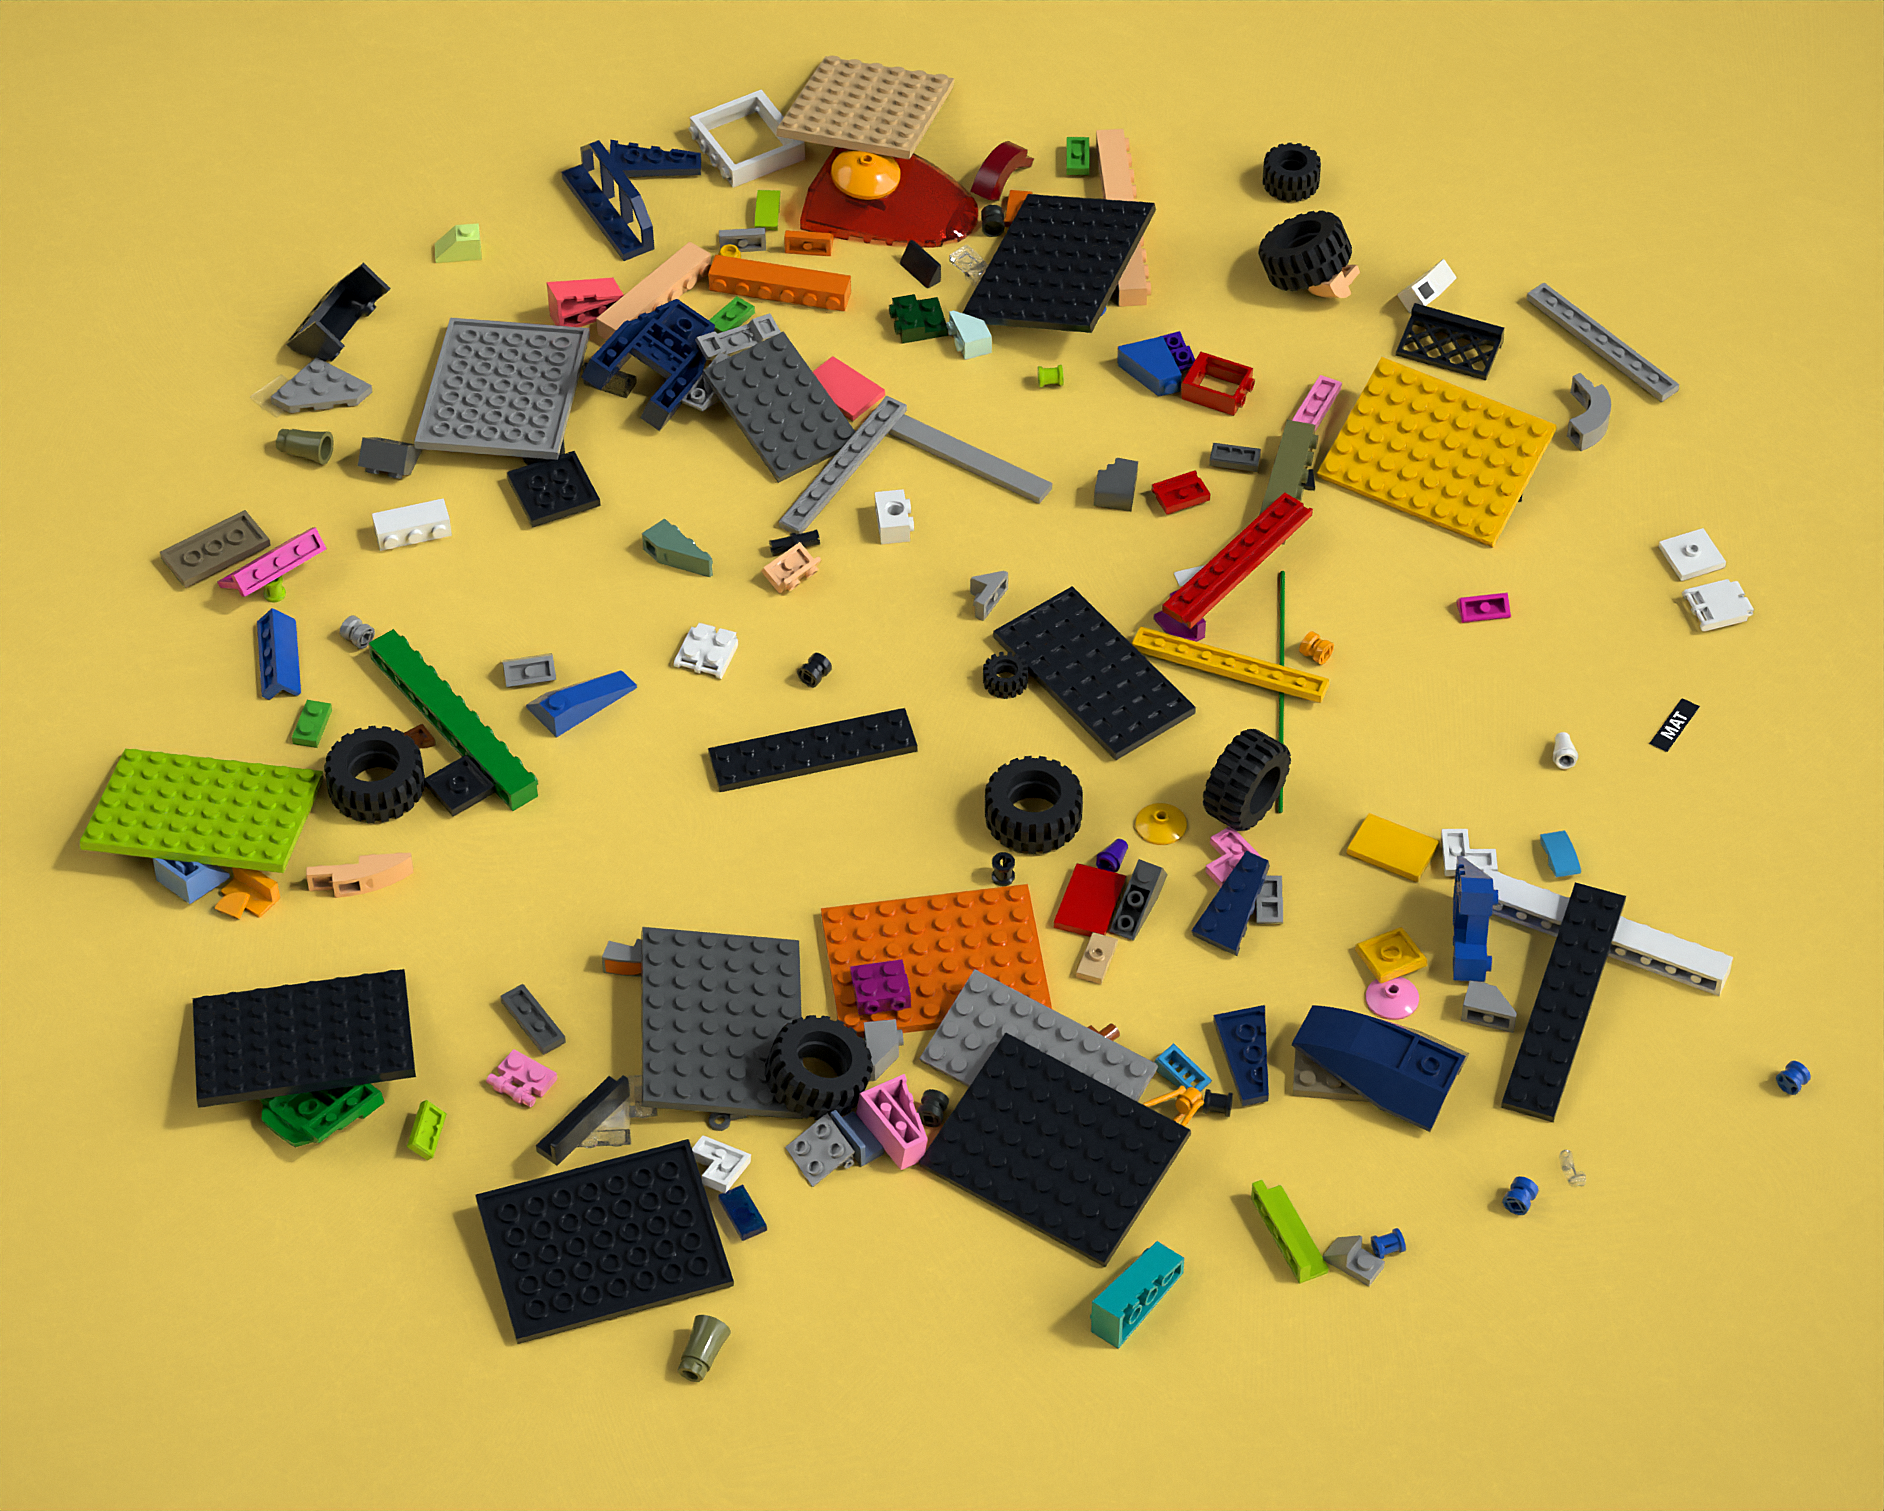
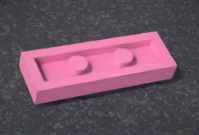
M1320 375L1292 421L1315 424L1316 431L1339 394L1342 382Z

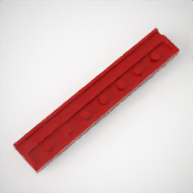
M1284 492L1162 605V612L1181 624L1183 622L1186 623L1188 628L1191 629L1312 516L1313 509L1304 507V503Z

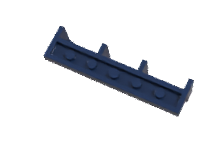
M600 140L580 147L582 164L562 171L564 182L623 261L654 250L653 225L641 194ZM593 153L600 161L602 190L588 173L594 170ZM614 181L619 189L621 216L608 200L615 197ZM633 211L641 229L642 243L627 225L634 221Z

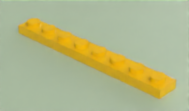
M1141 626L1132 642V645L1143 654L1318 703L1322 702L1329 687V679Z

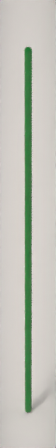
M1281 571L1279 665L1284 666L1285 571ZM1279 692L1278 741L1284 744V693ZM1283 787L1278 796L1279 813L1283 812Z

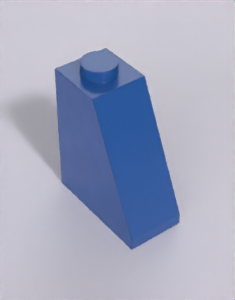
M1163 336L1118 346V366L1158 397L1181 391L1182 374Z

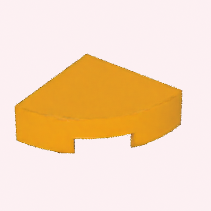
M244 892L230 893L224 896L214 909L240 920L250 895Z

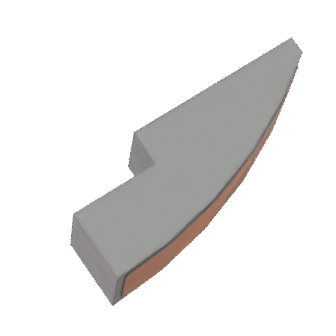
M641 939L636 940L634 947L608 941L602 955L603 972L621 976L641 977Z

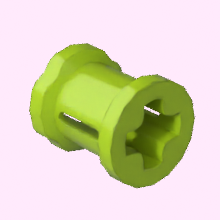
M1058 365L1055 368L1038 366L1039 387H1044L1047 384L1063 386L1062 365Z
M282 576L264 585L263 595L268 602H279L286 596L285 588L282 586Z

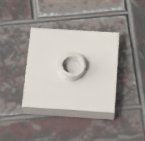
M1704 528L1659 542V549L1681 581L1713 572L1726 566L1725 559Z

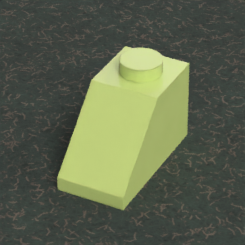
M479 223L455 225L435 243L436 263L482 259Z

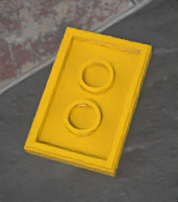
M1368 813L1348 846L1347 854L1418 882L1437 851L1440 841Z

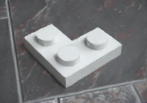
M1442 829L1441 842L1445 876H1455L1457 856H1463L1482 871L1484 868L1498 871L1496 849H1470L1468 829Z
M702 1136L692 1148L696 1162L709 1166L702 1175L703 1185L725 1194L751 1161V1154L706 1136Z

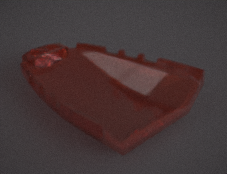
M834 147L808 188L800 218L801 230L834 234V238L848 240L849 236L863 238L864 243H870L871 240L885 241L888 246H892L893 242L908 244L910 240H913L922 248L942 247L943 242L953 239L960 242L970 235L978 223L979 211L974 197L960 183L939 167L915 153L912 154L910 159L893 157L900 168V181L892 193L873 200L851 197L835 185L831 175L832 164L835 158L848 149Z

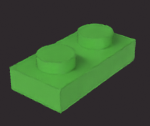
M1067 137L1066 175H1089V137Z
M736 296L709 320L715 324L714 332L716 331L718 334L740 327L755 314V306Z
M313 700L306 701L292 735L293 744L318 747L332 712L331 703Z

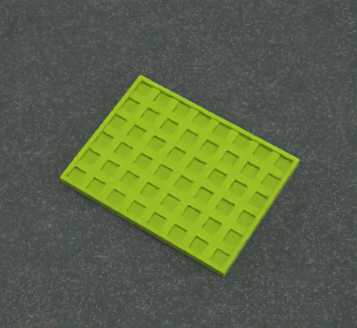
M125 748L80 839V849L284 873L324 780L323 771Z

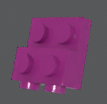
M902 959L850 966L858 1015L876 1014L877 1012L891 1010L900 1011L905 1008H911V993Z

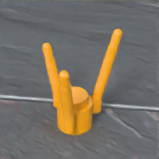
M1180 1086L1175 1091L1144 1102L1143 1105L1147 1107L1153 1106L1177 1096L1175 1106L1179 1113L1172 1120L1178 1123L1184 1117L1181 1125L1186 1126L1198 1108L1204 1104V1101L1198 1089L1194 1087L1185 1089L1184 1086Z

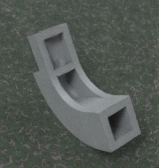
M1578 373L1572 378L1570 393L1586 409V412L1569 420L1567 437L1580 451H1583L1598 443L1605 435L1610 418L1611 398L1603 384L1594 387L1590 380H1587L1581 373Z

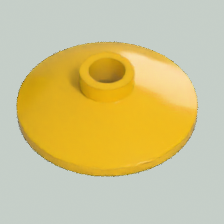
M1155 803L1144 807L1138 813L1135 827L1139 836L1145 841L1156 845H1168L1183 837L1187 828V820L1183 812L1177 807L1166 803Z

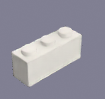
M444 498L372 513L374 531L380 551L452 536L450 518Z

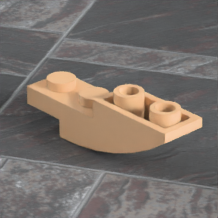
M400 852L394 854L359 856V864L306 867L309 891L334 890L335 898L376 891L390 886L413 873L411 853Z

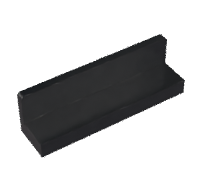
M623 1075L616 1081L608 1076L536 1145L537 1152L558 1166L630 1096L628 1078Z

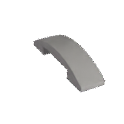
M769 313L752 319L746 325L718 334L715 331L699 336L695 341L706 360H714L719 352L733 356L781 333Z

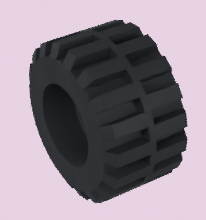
M1289 142L1285 145L1282 143L1278 147L1271 148L1264 158V189L1272 197L1276 196L1277 199H1284L1286 202H1291V200L1298 202L1301 199L1310 198V195H1314L1319 188L1320 156H1317L1315 150H1310L1311 147L1307 145L1302 146L1301 143L1292 144V142Z

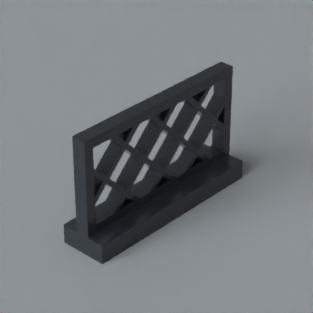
M1414 303L1411 317L1396 350V356L1487 380L1499 348L1501 349L1504 342V327ZM1414 325L1424 327L1426 331L1415 335L1412 328ZM1442 332L1446 333L1448 337L1438 341L1434 334ZM1430 336L1433 343L1423 347L1419 340ZM1464 338L1470 340L1471 343L1460 347L1456 340ZM1415 342L1418 347L1417 350L1412 352L1404 350L1405 345ZM1452 342L1456 349L1445 353L1441 346ZM1486 344L1493 346V349L1482 353L1479 346ZM1437 348L1441 354L1433 358L1429 357L1426 352ZM1474 348L1478 356L1467 359L1464 352ZM1459 354L1463 360L1461 363L1454 364L1450 362L1449 358ZM1482 361L1485 369L1484 371L1473 369L1472 364Z

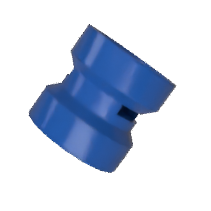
M1519 1176L1514 1178L1510 1186L1511 1191L1505 1194L1502 1203L1511 1213L1525 1215L1531 1207L1530 1201L1536 1198L1539 1189L1532 1180Z

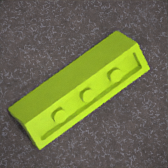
M1263 1180L1252 1183L1251 1200L1299 1284L1327 1274L1329 1268L1283 1187L1278 1185L1267 1189Z

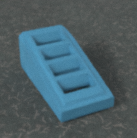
M1174 1043L1154 1061L1158 1065L1157 1072L1178 1088L1180 1086H1184L1185 1089L1193 1087L1190 1083L1198 1079L1200 1082L1194 1088L1201 1092L1212 1081ZM1171 1060L1174 1062L1172 1066L1168 1063ZM1180 1066L1183 1069L1178 1073L1176 1069ZM1188 1072L1191 1076L1185 1080L1183 1076Z

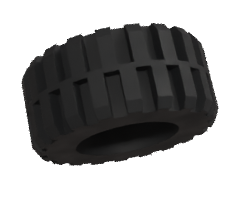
M1319 210L1318 212L1309 211L1307 214H1298L1296 217L1284 220V223L1273 227V230L1269 231L1265 238L1262 239L1258 254L1272 285L1284 291L1288 289L1290 291H1297L1298 289L1306 290L1311 286H1318L1321 282L1332 279L1333 275L1339 274L1351 258L1352 245L1341 219L1331 212Z
M368 726V729H355L354 733H347L341 737L340 742H335L331 747L332 751H329L326 756L324 771L332 804L335 808L340 809V813L347 817L351 815L353 820L359 822L366 820V823H375V821L381 820L383 823L388 822L389 818L395 817L397 819L401 817L404 811L408 812L414 807V802L417 803L420 800L425 788V775L420 749L410 736H404V733L397 729L392 731L387 726H382V728ZM383 767L394 771L390 776L378 781H363L355 778L361 772L370 768Z
M1247 729L1240 732V735H1236L1232 742L1225 747L1222 755L1218 757L1217 763L1212 768L1211 775L1205 784L1203 806L1207 814L1236 831H1247L1251 827L1256 826L1258 821L1262 820L1266 812L1272 808L1275 799L1280 795V790L1286 782V776L1289 774L1291 754L1286 745L1257 729Z
M1024 756V759L1019 760L1016 758L1011 760L1008 765L1006 763L998 768V772L995 771L989 778L985 788L986 825L991 831V835L997 841L1001 839V844L1009 848L1011 846L1014 851L1020 853L1028 851V854H1036V852L1042 851L1044 854L1051 852L1052 848L1056 850L1064 846V841L1070 842L1075 837V833L1080 829L1083 811L1082 786L1078 777L1072 774V770L1066 765L1062 767L1061 762L1054 759L1052 761L1047 760V757L1039 756V758ZM1025 798H1041L1051 802L1054 806L1041 812H1027L1015 807L1013 804Z
M816 1015L806 1016L805 1019L803 1017L792 1020V1023H787L782 1027L770 1049L764 1071L765 1078L769 1081L767 1085L771 1093H776L775 1098L780 1104L784 1103L787 1105L786 1109L792 1113L794 1111L800 1113V1117L808 1119L810 1116L814 1117V1120H819L827 1113L830 1116V1112L834 1110L841 1116H844L857 1106L859 1094L865 1091L871 1078L873 1063L869 1048H865L866 1042L862 1037L856 1035V1030L851 1026L847 1028L844 1026V1022L838 1019L833 1021L830 1020L829 1016L816 1018ZM811 1057L822 1060L835 1070L838 1077L824 1078L808 1071L799 1059Z

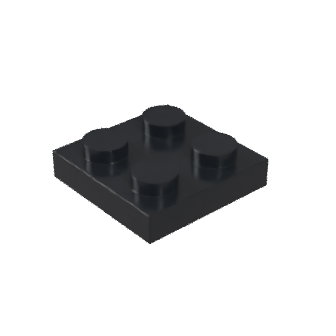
M468 755L459 758L424 778L425 786L452 816L459 814L496 792L495 785Z

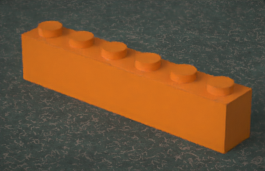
M715 255L708 273L710 291L831 310L845 311L851 295V275Z

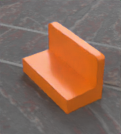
M785 230V253L831 256L834 234Z

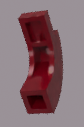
M1010 141L999 144L983 162L970 192L987 200H999L1012 172L1018 167H1031L1034 158L1027 155L1028 149Z

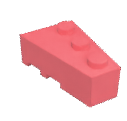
M614 278L546 282L550 317L556 326L582 327L597 322V317L624 296Z

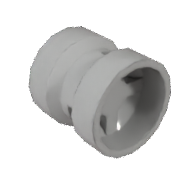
M352 615L342 623L340 635L346 640H352V643L359 649H363L373 640L375 630L370 625L363 624L362 620L355 615Z

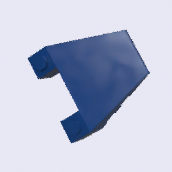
M1457 856L1453 893V980L1485 982L1486 971L1491 972L1492 956H1487L1489 916H1492L1493 906H1498V890H1494L1493 879L1463 856Z

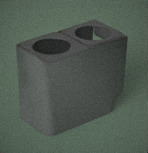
M1116 458L1115 463L1108 464L1106 470H1098L1094 506L1132 511L1138 461Z

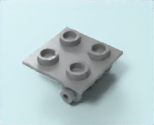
M828 1113L785 1147L813 1187L839 1165L850 1168L854 1164L853 1154L855 1151Z

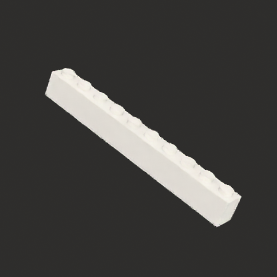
M1484 868L1483 872L1493 879L1494 890H1498V906H1493L1492 914L1557 937L1570 899L1569 897L1567 898L1548 889H1542L1523 880L1506 876L1498 871ZM1623 916L1620 918L1608 954L1612 958L1720 996L1726 983L1733 957L1723 952L1714 951L1698 943L1689 942L1673 934L1664 933L1648 925L1628 920Z

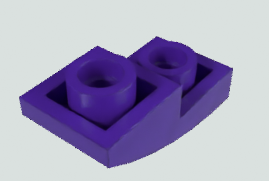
M1181 332L1163 335L1180 372L1190 369L1195 358L1190 346H1186Z

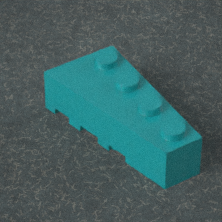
M1158 1241L1150 1248H1146L1130 1267L1092 1301V1313L1090 1315L1091 1332L1119 1349L1184 1273V1257Z

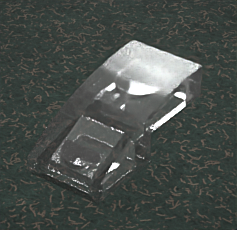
M966 244L949 255L950 262L964 272L965 281L976 288L988 264L976 251Z

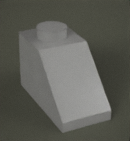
M1470 980L1463 1003L1461 1021L1513 1033L1517 1013L1499 989L1484 982Z
M896 1019L864 1022V1040L867 1044L866 1048H869L871 1052V1061L873 1063L870 1081H876L899 1057V1046L904 1045L902 1029L897 1030Z

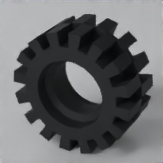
M999 652L998 657L996 654L991 655V659L987 658L986 664L983 665L985 690L988 689V693L991 695L995 692V697L997 698L1001 694L1003 699H1008L1010 694L1012 698L1016 697V692L1021 695L1023 689L1026 690L1028 683V665L1025 664L1026 660L1024 658L1020 659L1018 654H1015L1013 657L1012 652H1008L1007 655ZM1002 672H1009L1014 674V676L1010 678H1001L997 676V674Z

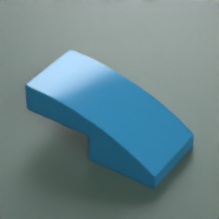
M1565 830L1540 834V844L1548 855V865L1555 877L1581 873L1576 852Z

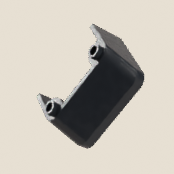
M363 262L327 291L289 338L286 345L294 352L314 359L317 357L325 362L327 360L332 362L345 347L341 342L344 336L364 314L369 316L377 306L374 303L391 288Z

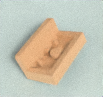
M799 542L765 566L761 572L779 594L786 589L790 592L801 583L799 581L801 578L806 576L808 579L819 570L817 566L821 562V558L818 556L813 559Z

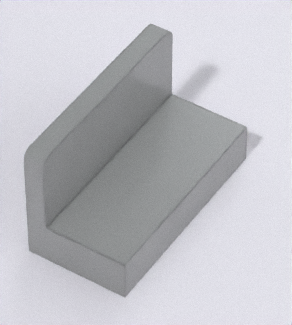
M765 228L719 230L720 249L724 245L732 244L740 252L766 251Z
M552 653L502 660L506 687L556 680Z

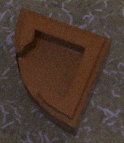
M423 724L404 732V736H410L420 749L436 745L434 737Z

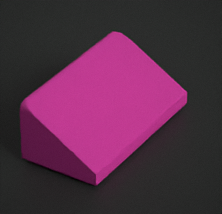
M1508 593L1461 597L1456 600L1462 623L1511 617Z

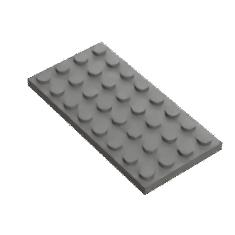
M976 969L972 972L919 1058L922 1063L970 1087L1004 1034L1008 1033L1137 1102L1158 1069L1156 1063Z

